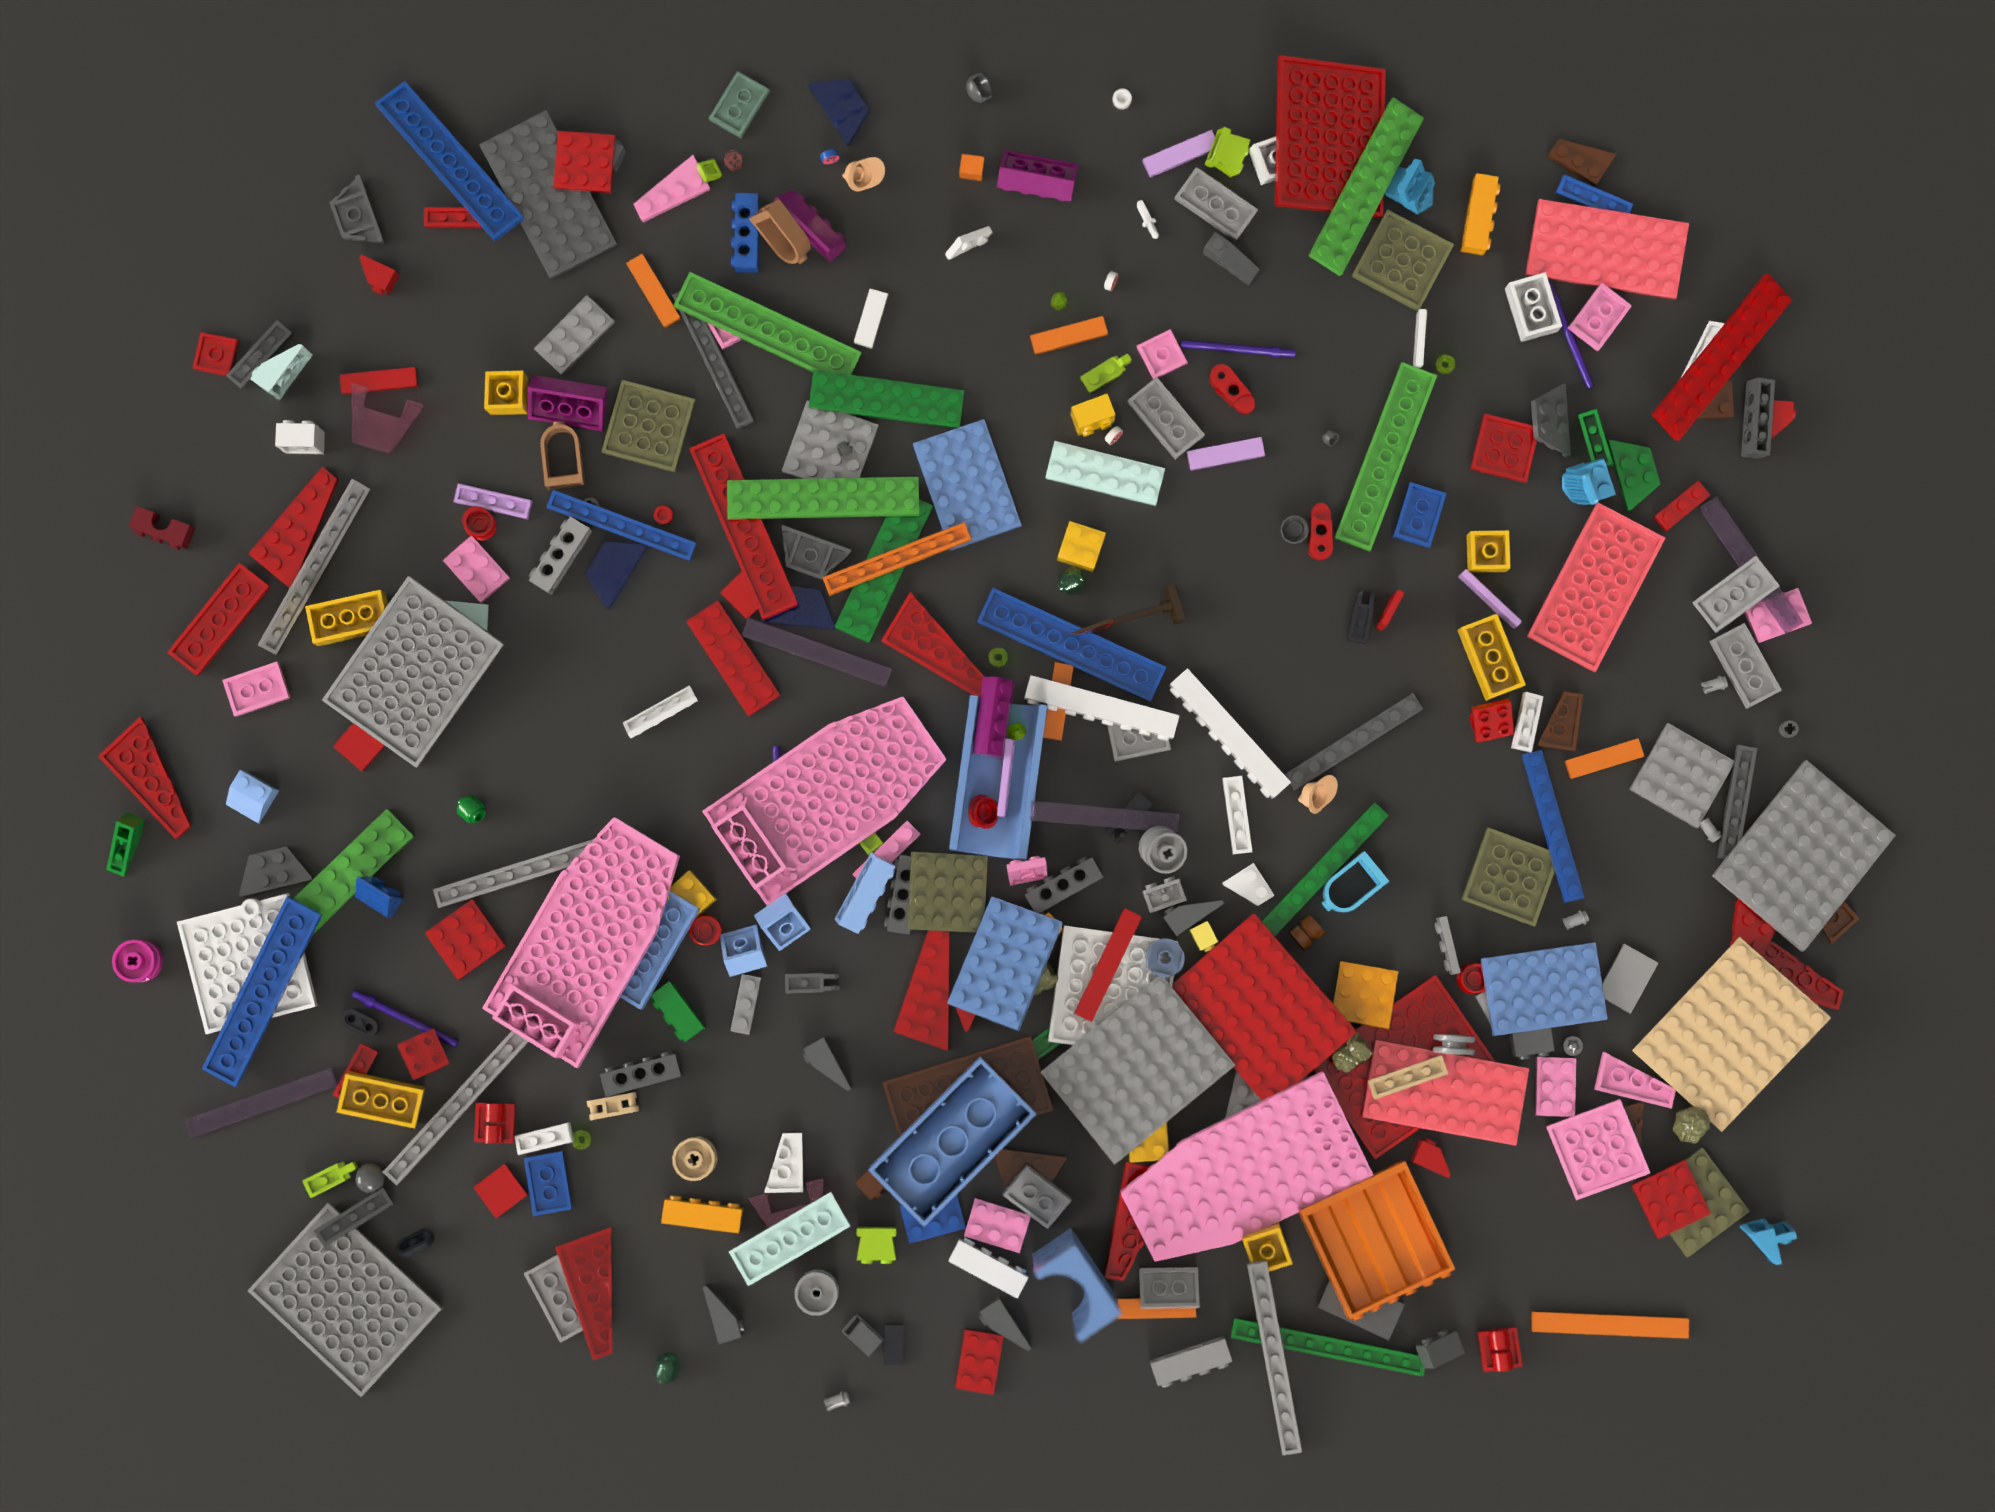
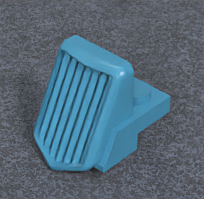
M1414 159L1407 169L1398 167L1385 195L1402 204L1403 207L1419 214L1433 205V187L1435 185L1433 175L1424 170L1421 160Z
M1604 458L1566 468L1567 473H1564L1562 476V490L1570 501L1574 503L1594 505L1598 503V500L1616 495Z
M1763 1218L1740 1225V1229L1766 1255L1767 1260L1775 1265L1782 1264L1777 1243L1788 1244L1792 1240L1797 1239L1795 1230L1786 1221L1770 1225Z

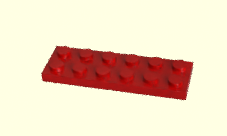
M239 563L167 653L196 676H200L271 587Z
M719 601L711 604L686 621L749 717L781 696Z

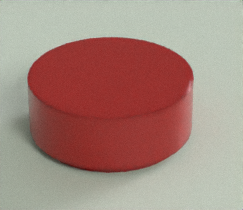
M661 505L655 509L654 518L657 523L668 525L672 522L674 515L668 506Z

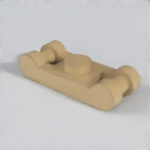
M636 1092L587 1101V1106L590 1107L591 1112L589 1114L590 1120L639 1111V1105H636L635 1099L637 1098ZM622 1100H628L629 1107L623 1108ZM602 1104L603 1112L598 1113L597 1105Z

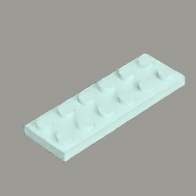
M1054 441L1045 479L1156 506L1165 468Z
M830 1192L730 1250L729 1253L749 1286L851 1225L834 1195Z

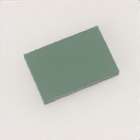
M737 71L711 113L709 120L742 139L770 93V89Z

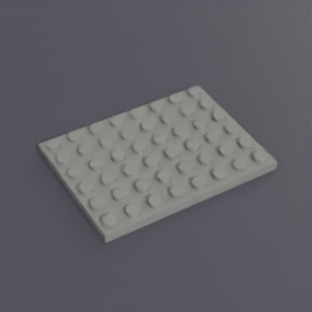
M408 576L322 701L417 768L505 643L416 579Z
M1805 760L1712 876L1802 952L1806 950L1896 835L1810 762Z
M1158 976L1040 1073L1115 1165L1233 1068L1235 1064L1164 977Z
M329 1202L250 1287L248 1292L362 1397L443 1307L358 1228L324 1248L314 1230L341 1214Z

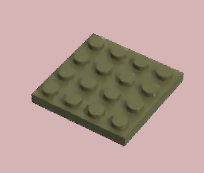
M1387 210L1351 277L1419 311L1454 244Z
M622 380L601 452L606 455L676 473L696 400Z
M1486 828L1461 900L1535 927L1555 872L1549 850L1497 830Z
M911 852L907 929L977 933L985 913L988 856Z
M1702 1147L1684 1160L1711 1214L1669 1234L1687 1258L1750 1212Z

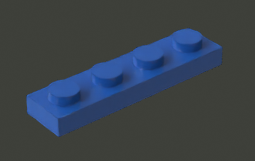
M1566 175L1562 176L1555 192L1558 195L1592 208L1630 213L1633 203Z

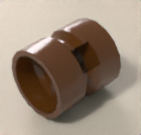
M1308 915L1301 921V926L1296 925L1288 932L1303 951L1313 944V939L1318 940L1325 934L1324 930L1311 915Z

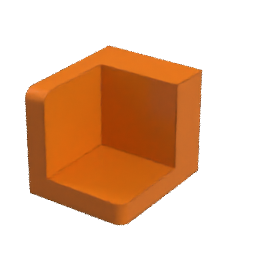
M962 154L959 171L960 178L982 181L984 157Z

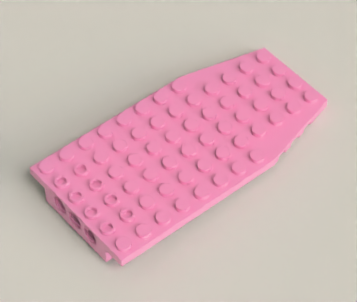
M900 697L828 724L702 812L754 890L758 892L766 906H768L894 820L947 759L905 698Z
M616 817L597 834V837L584 848L585 850L571 862L569 867L559 874L482 1008L493 1015L492 1019L554 1058H561L576 1068H579L657 934L680 858L673 851Z
M1323 1071L1181 1140L1176 1144L1175 1148L1164 1154L1163 1158L1157 1163L1152 1164L1141 1176L1139 1175L1120 1193L1154 1261H1160L1235 1244L1241 1241L1244 1235L1278 1223L1298 1213L1300 1209H1304L1313 1203L1373 1176V1173Z

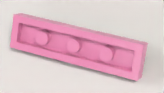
M906 821L874 853L893 862L921 834ZM865 862L852 874L856 879Z

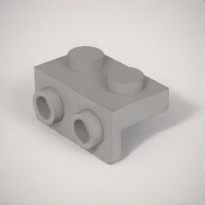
M1173 876L1164 879V884L1159 886L1156 883L1145 886L1146 890L1142 892L1150 913L1187 901L1180 878L1175 880Z

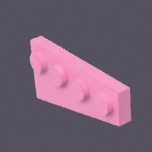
M693 155L634 203L642 222L710 190L707 182L704 183L696 167L697 162Z
M1602 1052L1594 1090L1672 1108L1676 1092L1674 1088Z

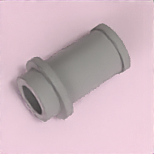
M1718 676L1716 679L1701 682V686L1704 687L1702 688L1704 694L1719 689L1725 690L1728 687L1725 676Z
M1709 817L1700 823L1699 826L1707 835L1708 841L1710 840L1713 843L1722 837L1720 835L1721 831H1717Z
M1579 910L1577 914L1563 918V923L1567 930L1580 924L1586 925V922L1589 921L1585 910Z
M840 1391V1394L824 1399L825 1406H828L826 1408L828 1411L843 1405L846 1407L851 1402L847 1391Z

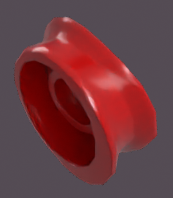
M474 506L464 512L462 524L469 536H472L475 540L483 541L495 534L496 521L485 508Z
M980 794L975 796L971 801L968 813L971 824L983 829H990L995 826L998 820V805L995 800L986 795Z
M699 915L694 919L689 928V935L693 942L702 946L716 943L722 933L720 922L711 915Z
M1468 963L1461 967V973L1457 974L1456 979L1460 989L1469 994L1485 992L1482 965L1479 963Z

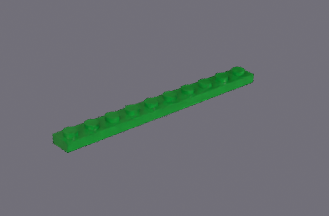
M1375 802L1263 919L1262 922L1274 936L1278 934L1389 816Z
M1234 1317L1231 1338L1262 1344L1258 1322ZM1279 1327L1284 1349L1424 1376L1425 1368H1423L1418 1354Z

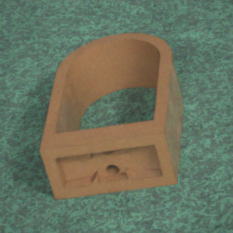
M779 199L760 208L749 218L773 251L782 260L790 264L797 262L801 264L808 258L806 253L810 250V241Z
M554 422L553 426L543 433L540 442L545 487L548 490L586 486L581 440L572 428L565 425V422ZM567 432L573 435L578 474L551 477L548 442L556 433Z

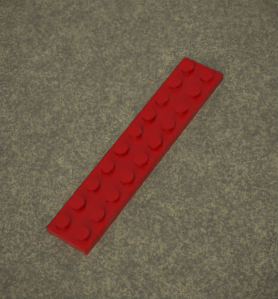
M1764 274L1651 414L1675 441H1680L1792 301L1770 274Z
M723 433L689 448L762 619L766 620L798 606V602L762 519H728L727 480H744V477L725 434Z

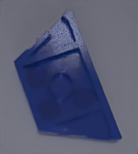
M849 79L809 83L810 90L846 145H850L851 139L856 131L858 132L862 121L869 114V109Z
M604 542L585 575L606 608L610 609L647 549L646 545Z
M791 586L798 606L766 620L761 618V622L835 630L821 589Z

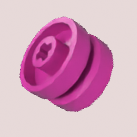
M125 941L113 953V970L124 981H150L162 969V952L151 941Z

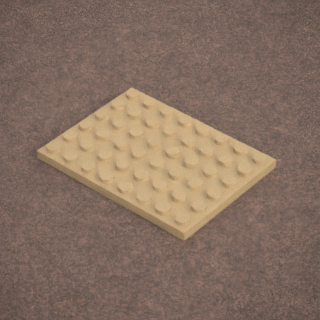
M1739 937L1632 1051L1689 1103L1707 1113L1710 1122L1722 1132L1831 1017Z

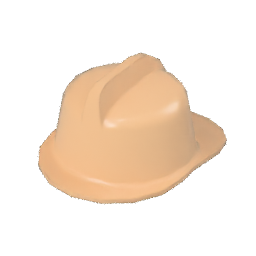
M869 157L848 164L842 176L848 182L849 187L858 192L878 185L885 175V167L880 159Z
M1326 775L1318 782L1307 783L1298 801L1308 807L1311 813L1317 814L1335 797L1338 788L1336 778L1332 775Z

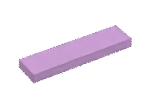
M1210 130L1144 158L1143 163L1149 177L1151 178L1209 153L1215 138L1213 131Z
M1262 437L1187 451L1190 471L1265 457Z
M459 483L453 501L454 503L471 507L480 506L488 511L523 519H529L533 503L529 499Z
M1465 569L1458 576L1513 629L1521 623V620L1468 570Z
M1006 739L997 811V816L1001 818L1007 817L1015 749V742L1012 739Z

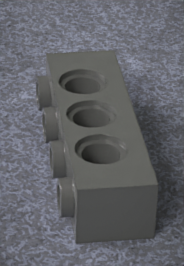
M1755 378L1746 382L1741 457L1760 459L1770 456L1775 380Z
M899 855V859L895 858L894 869L897 870L896 878L892 877L890 889H894L893 897L889 896L887 908H891L890 915H886L884 927H887L889 932L911 935V929H907L909 896L906 900L898 898V892L901 889H906L909 893L910 880L903 881L901 873L905 870L910 871L911 856ZM898 908L905 910V917L903 919L895 917V911Z
M1085 856L1078 860V865L1072 869L1069 865L1060 870L1061 875L1056 878L1051 875L1043 880L1045 884L1039 887L1035 884L1026 889L1028 893L1025 894V897L1032 910L1036 913H1041L1102 879L1103 876L1093 858L1088 859ZM1075 871H1084V880H1076L1074 877ZM1065 879L1068 882L1066 890L1058 888L1057 883L1059 880ZM1043 889L1051 891L1052 896L1050 899L1045 900L1041 897L1040 893Z
M672 1051L661 1053V1058L658 1059L650 1056L643 1058L642 1063L636 1065L634 1061L623 1064L624 1068L616 1070L615 1066L604 1069L605 1073L600 1074L605 1097L683 1076L678 1053L672 1054ZM658 1062L662 1063L665 1067L663 1073H658L655 1070ZM638 1068H643L646 1071V1076L643 1079L637 1076ZM620 1073H624L627 1076V1081L624 1084L618 1081Z

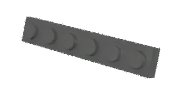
M1736 745L1735 762L1732 768L1721 831L1722 837L1720 838L1717 854L1719 859L1725 860L1742 838L1758 748Z

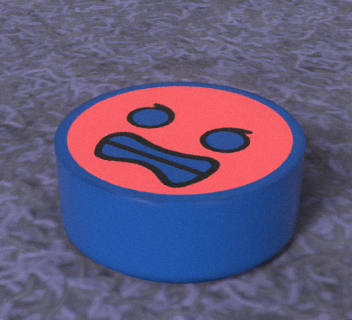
M829 149L822 152L820 158L822 164L828 165L837 162L840 156L838 150Z

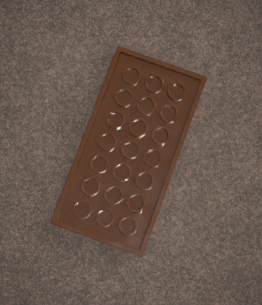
M1031 1036L883 1081L882 1084L898 1136L980 1055L1036 1111L1035 1116L1053 1111L1043 1075L1040 1073L1041 1068Z

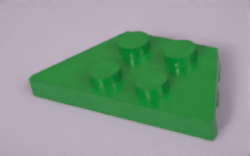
M1609 440L1608 444L1615 464V472L1626 511L1628 512L1660 485V480L1650 448Z

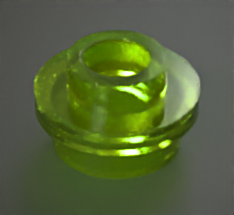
M1056 292L1052 297L1051 307H1054L1057 311L1061 308L1063 309L1067 302L1065 293Z
M1442 355L1436 361V368L1440 373L1448 374L1455 368V360L1450 355ZM1442 362H1447L1448 367H1443Z
M994 648L990 651L989 661L993 666L1001 667L1006 664L1008 655L1004 649ZM1000 654L1002 656V659L1000 661H996L994 658L995 655Z
M1018 722L1013 723L1008 728V736L1012 740H1020L1027 733L1026 727Z
M579 1130L573 1134L574 1142H572V1145L576 1149L583 1150L590 1145L591 1136L587 1131ZM580 1136H583L585 1138L584 1143H580L578 1141V1138Z

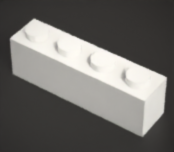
M964 1238V1240L959 1239L948 1260L949 1262L1013 1297H1019L1028 1279L1025 1269L1017 1265L1015 1268L1008 1265L1009 1261L1001 1256L998 1259L991 1255L992 1252L984 1247L981 1249L975 1247V1242L968 1238Z

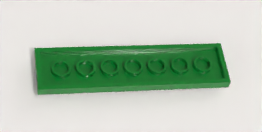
M813 370L809 409L956 429L960 427L964 390Z
M919 499V516H886L866 560L917 541L933 509V505ZM905 567L854 586L835 628L870 644Z

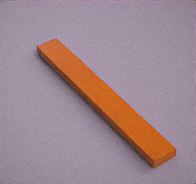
M963 522L822 578L829 596L972 541L966 523Z
M1531 1311V1331L1689 1339V1318Z

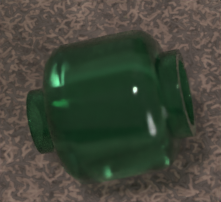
M1071 567L1058 575L1059 582H1057V586L1061 592L1065 591L1066 594L1073 595L1084 588L1086 578L1081 569Z
M664 1353L657 1357L653 1375L660 1383L667 1384L673 1382L678 1377L681 1362L675 1354Z

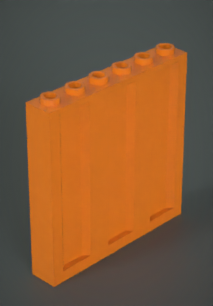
M1401 1160L1373 1173V1176L1313 1203L1304 1209H1300L1298 1212L1348 1319L1358 1320L1364 1317L1363 1313L1369 1310L1371 1312L1377 1311L1382 1308V1304L1386 1302L1388 1304L1394 1303L1399 1300V1296L1413 1294L1417 1291V1287L1422 1285L1427 1287L1434 1283V1279L1438 1277L1441 1279L1451 1275V1271L1455 1270L1405 1161Z

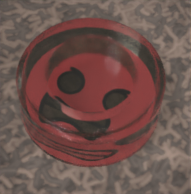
M731 150L724 155V164L729 170L735 171L741 168L743 158L738 151Z

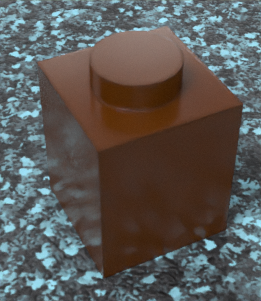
M868 1170L855 1182L870 1200L873 1197L878 1199L885 1192L884 1186Z

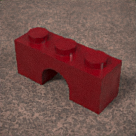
M136 506L128 526L134 530L133 534L145 537V534L152 536V541L160 544L163 541L168 542L169 547L180 550L181 547L188 549L196 528L172 519L166 529L159 530L158 520L160 515Z

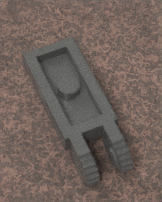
M785 974V994L840 990V986L837 985L824 986V979H837L839 974Z

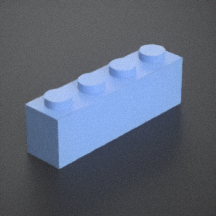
M873 852L870 853L835 917L839 925L857 934L865 928L867 917L875 910L878 897L883 895L888 879H891L894 875L895 866L891 861Z

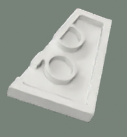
M803 1133L782 1134L764 1193L804 1191Z

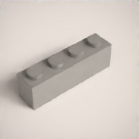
M1222 1336L1149 1361L1157 1385L1168 1387L1175 1380L1186 1381L1192 1378L1191 1375L1197 1373L1204 1375L1215 1367H1218V1369L1229 1366L1232 1359L1225 1338Z

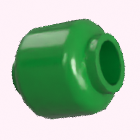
M474 795L464 796L457 803V814L467 823H478L486 814L484 803Z

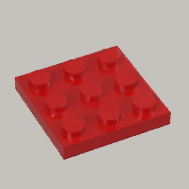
M558 131L554 188L611 193L616 136Z
M1484 414L1470 470L1526 483L1537 442L1533 436V425Z
M474 899L425 932L457 980L463 978L506 947Z
M1681 1160L1631 1184L1657 1239L1711 1214L1685 1160Z

